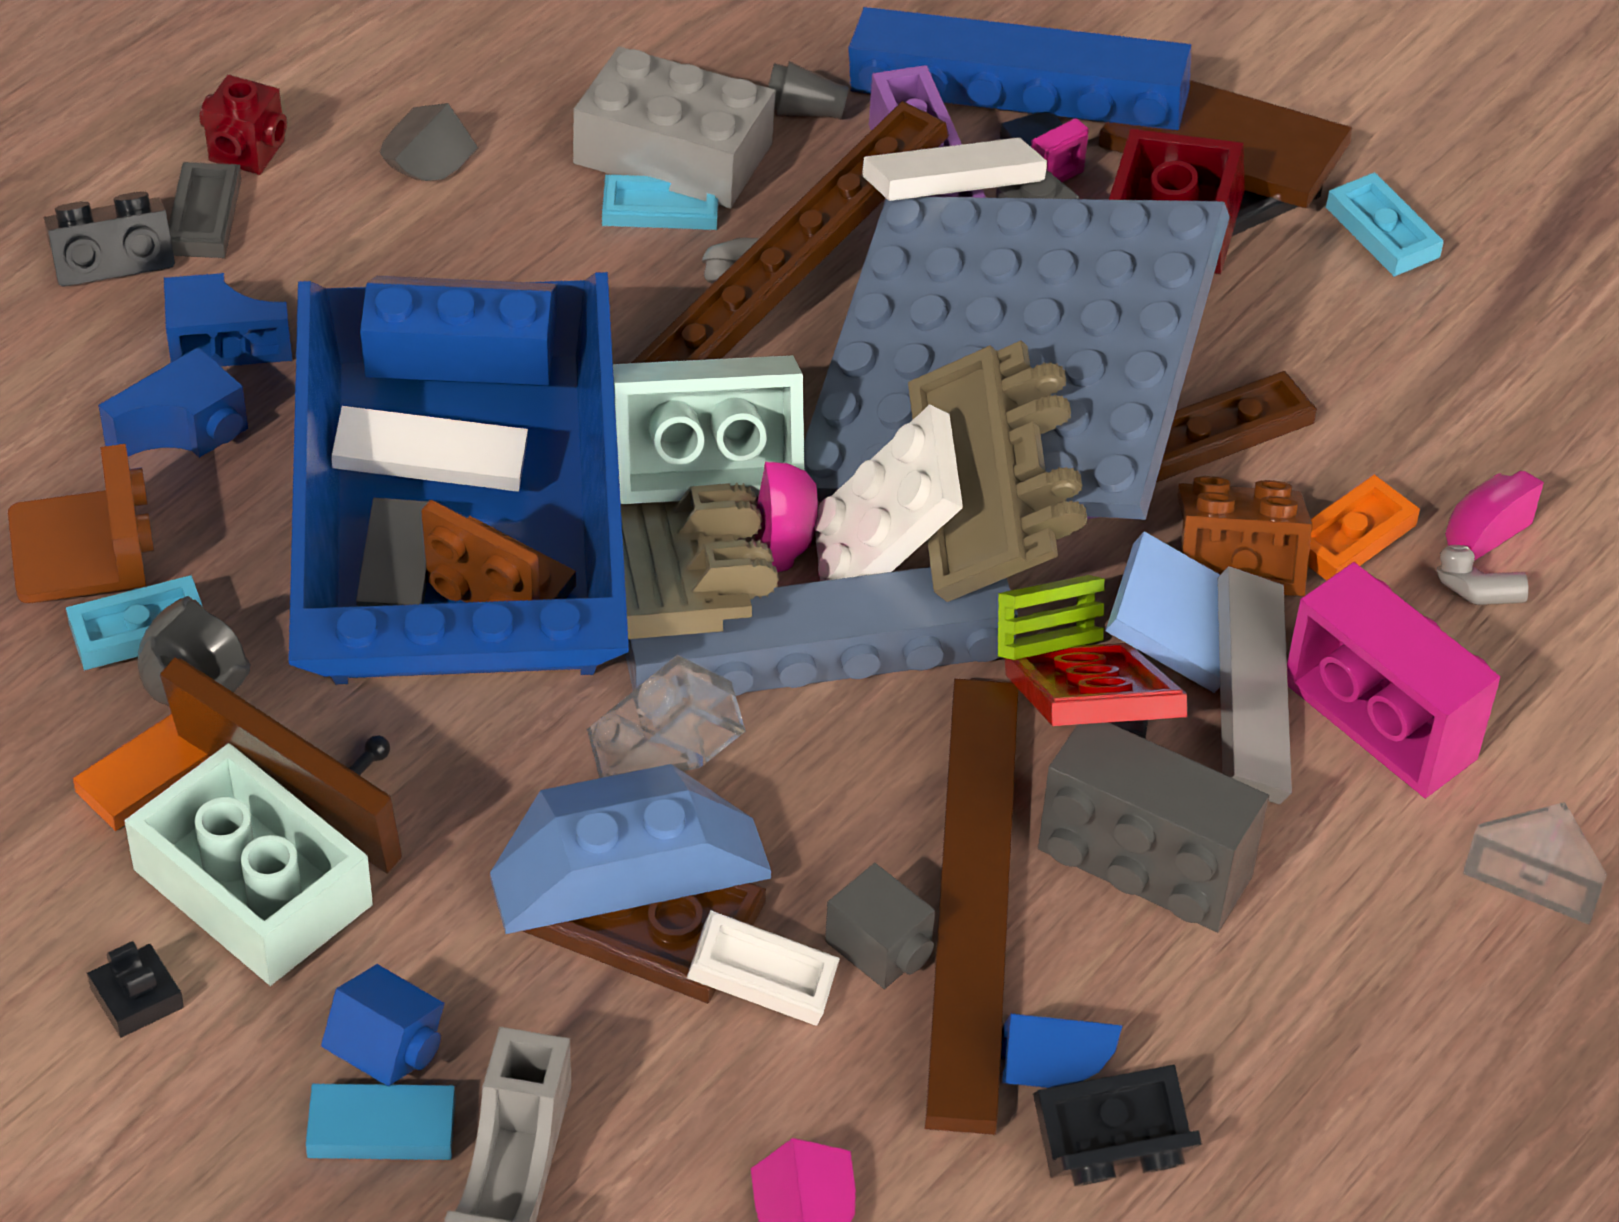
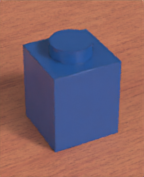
M376 964L336 988L321 1047L389 1087L413 1070L424 1069L434 1058L441 1042V1035L437 1032L445 1003Z

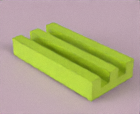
M1085 575L999 593L998 657L1017 660L1103 641L1104 628L1094 626L1095 617L1104 616V603L1095 601V593L1104 591L1105 578ZM1077 597V605L1014 618V609ZM1076 622V626L1014 639L1016 634Z

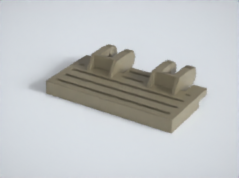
M1022 340L998 351L991 345L908 382L912 419L917 417L929 404L950 415L963 508L927 540L933 589L946 602L1058 557L1056 540L1072 534L1071 532L1084 528V525L1087 524L1086 507L1083 504H1079V501L1072 502L1071 500L1066 502L1067 498H1073L1074 495L1079 494V491H1082L1081 474H1079L1078 470L1075 471L1074 468L1070 469L1067 467H1058L1055 470L1051 469V472H1046L1041 434L1055 429L1057 425L1062 426L1064 422H1068L1067 419L1071 418L1070 402H1068L1067 398H1063L1062 395L1056 396V394L1051 396L1052 393H1057V391L1063 390V386H1066L1065 370H1063L1062 366H1058V363L1052 364L1051 362H1043V364L1031 368L1028 346Z
M730 483L690 486L680 501L621 504L628 639L723 631V620L752 617L750 599H754L755 596L761 599L762 596L768 597L770 592L774 593V588L778 587L777 581H779L776 566L772 565L774 560L771 548H768L766 543H761L760 540L753 541L752 539L750 542L745 540L747 537L752 538V535L758 534V529H761L760 523L763 522L760 510L756 509L758 504L755 492L751 491L750 486L746 487L744 483L742 485L736 483L734 486H731Z

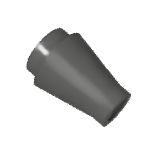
M788 61L787 66L773 64L768 88L775 90L774 109L777 110L776 116L842 118L849 89L848 86L834 83Z

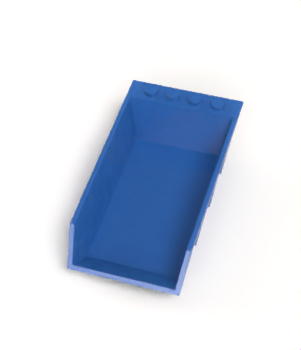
M595 272L586 280L531 282L553 283L558 286L549 386L365 377L360 329L366 287L325 288L311 281H298L289 665L324 677L331 676L335 685L348 684V678L572 669H581V675H594L597 665L629 652L608 272ZM348 406L528 429L519 492L332 468V452L341 407ZM373 498L415 501L433 500L466 518L472 516L575 570L576 587L566 599L465 603L462 600L453 601L445 598L427 580L424 604L357 607L356 599Z

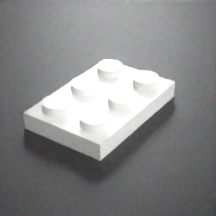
M929 404L910 423L903 425L897 431L894 438L873 458L862 463L855 474L843 486L819 504L818 519L814 529L816 530L820 581L892 572L963 508L950 415Z

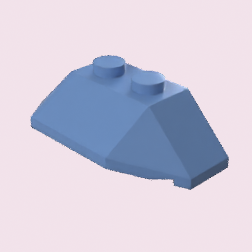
M672 764L540 790L490 872V881L505 934L771 879V868L753 818Z

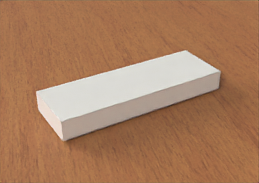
M1021 138L866 156L864 157L862 176L889 201L1040 182L1045 180L1047 160Z
M342 406L332 452V468L519 492L528 429Z

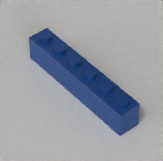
M863 7L849 45L851 92L871 94L873 73L927 65L944 103L1028 113L1049 112L1062 117L1179 130L1190 89L1192 44Z

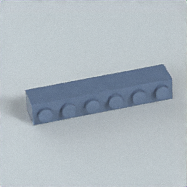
M931 567L775 587L774 593L770 592L768 597L762 596L760 599L758 596H755L754 599H750L752 617L723 620V631L628 639L629 652L625 653L636 707L658 704L672 705L687 700L717 696H737L746 692L783 687L797 688L812 683L849 678L863 679L871 675L908 670L922 671L937 666L974 661L988 662L996 658H1003L998 657V595L1001 592L1010 591L1007 578L949 602H946L934 592ZM1014 609V618H1017L1018 613L1017 610Z

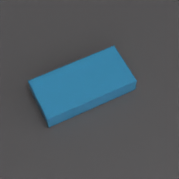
M312 1084L306 1135L307 1158L452 1160L456 1104L455 1086L390 1085L388 1087L376 1084Z

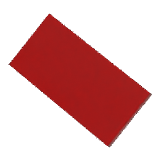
M1127 643L1076 646L1017 660L1005 658L1006 676L1052 726L1187 717V694Z

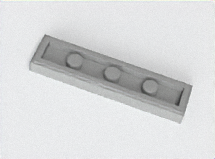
M1228 566L1217 578L1222 774L1269 794L1268 801L1280 805L1292 794L1284 585Z

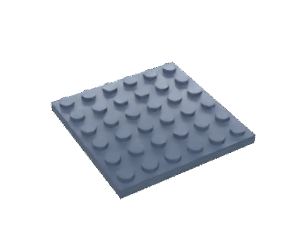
M917 197L889 201L886 198L804 440V471L817 484L818 501L822 502L825 498L832 496L855 474L862 463L873 458L894 438L897 431L903 425L913 420L908 387L909 381L991 345L998 351L1022 340L1028 346L1031 368L1041 365L1043 362H1051L1052 364L1058 363V366H1062L1063 370H1065L1066 386L1062 387L1063 390L1052 393L1051 396L1056 394V396L1062 395L1063 398H1067L1068 402H1070L1071 418L1067 419L1068 422H1064L1062 426L1057 425L1055 429L1041 434L1046 472H1051V469L1055 470L1058 467H1067L1070 469L1074 468L1075 471L1078 470L1079 474H1081L1082 491H1079V494L1074 495L1073 498H1067L1066 502L1071 500L1072 502L1079 501V504H1083L1086 507V513L1089 517L1146 520L1230 218L1225 202Z

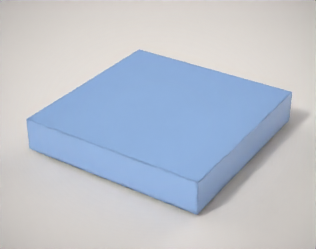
M1144 531L1133 543L1105 631L1213 693L1220 688L1217 580L1220 574Z

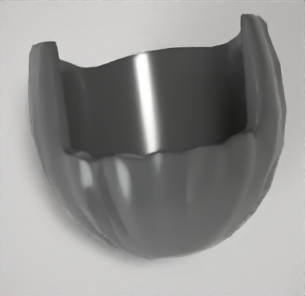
M189 596L180 598L160 612L146 629L139 644L138 671L143 686L154 700L168 707L169 703L160 673L174 657L183 659L233 693L244 682L250 672L251 664L245 657L242 644L232 629L222 620L208 613L196 600Z

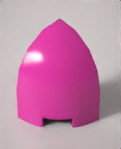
M765 462L757 509L760 510L763 522L760 523L761 529H758V534L754 535L756 541L760 540L761 543H766L767 547L771 548L774 560L772 565L776 566L778 573L793 567L794 559L805 552L807 548H811L816 531L814 526L818 519L817 484L806 471L791 464Z
M1519 471L1512 476L1498 473L1475 487L1456 505L1449 518L1445 532L1448 546H1467L1474 553L1475 560L1527 528L1533 523L1544 482L1526 471Z
M791 1138L751 1168L755 1209L759 1222H851L855 1215L856 1188L851 1152L849 1150Z

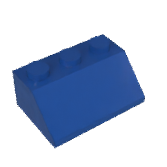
M375 276L366 283L360 329L365 377L549 386L558 286L553 283Z

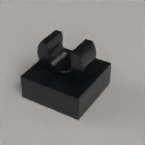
M134 941L120 946L107 953V964L87 973L91 991L120 1038L184 1008L180 989L151 943L137 949Z

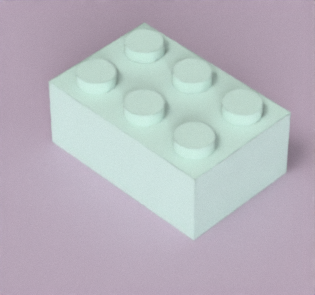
M793 355L613 364L621 504L680 501L690 486L730 483L731 486L736 485V483L738 485L744 483L746 487H751V491L755 492L756 497H759L765 462L788 463L804 470L803 373Z
M230 743L124 820L133 869L269 986L273 985L373 905L368 856Z

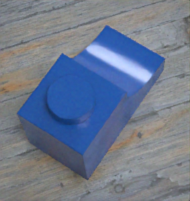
M224 273L164 278L165 323L171 362L197 347L221 367L292 361L287 301H262L244 296L227 285Z
M199 347L98 405L105 446L126 444L128 457L151 449L179 448L192 451L200 458L218 446L232 441L238 434L248 429L243 386Z

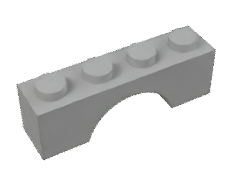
M499 1027L482 1088L480 1121L470 1173L455 1212L447 1211L444 1222H536L572 1086L570 1038Z

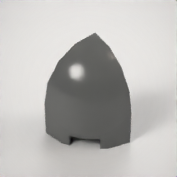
M449 103L413 107L385 138L380 154L396 171L414 180L431 181L444 179L458 170L478 149V146Z

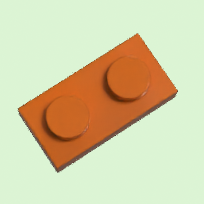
M1374 474L1311 518L1312 532L1308 567L1327 581L1353 562L1361 566L1417 525L1420 508Z

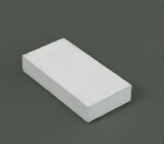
M710 911L687 978L817 1026L823 1015L840 958Z

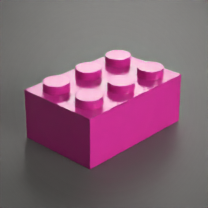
M1355 562L1300 599L1287 662V683L1291 690L1425 799L1478 759L1501 677L1490 669L1489 665L1482 658L1471 654L1443 632L1436 622L1420 614L1397 596L1385 582L1373 577Z

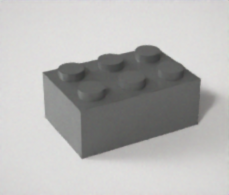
M1109 722L1077 724L1048 768L1038 850L1051 855L1063 865L1077 867L1111 883L1123 893L1137 895L1170 910L1183 921L1198 923L1218 933L1253 876L1269 794Z

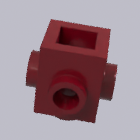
M228 74L214 94H209L202 103L199 119L201 126L205 129L208 160L218 164L240 165V170L261 175L285 141L287 118L285 114H282L279 88Z

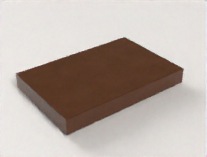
M746 883L533 928L523 932L709 1004L716 989L687 978L705 921L710 911H714L753 926L766 902V888L753 883Z

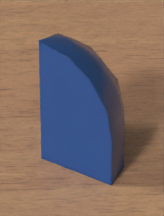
M1010 1014L1002 1026L1000 1059H1006L1002 1083L1051 1088L1082 1082L1099 1073L1116 1052L1123 1025Z

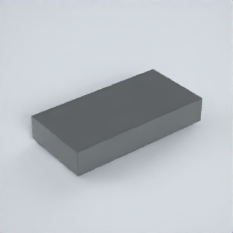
M182 163L168 225L174 256L226 257L242 180L240 165Z
M373 498L356 599L357 607L424 604L427 587V569L421 510L428 501Z

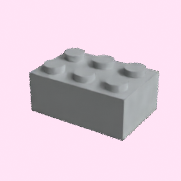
M618 46L574 108L573 163L612 175L653 177L670 182L669 191L706 201L707 193L718 198V205L731 208L772 145L775 90L753 84L745 79L731 78L702 70L691 64H681L648 55L640 50H630Z

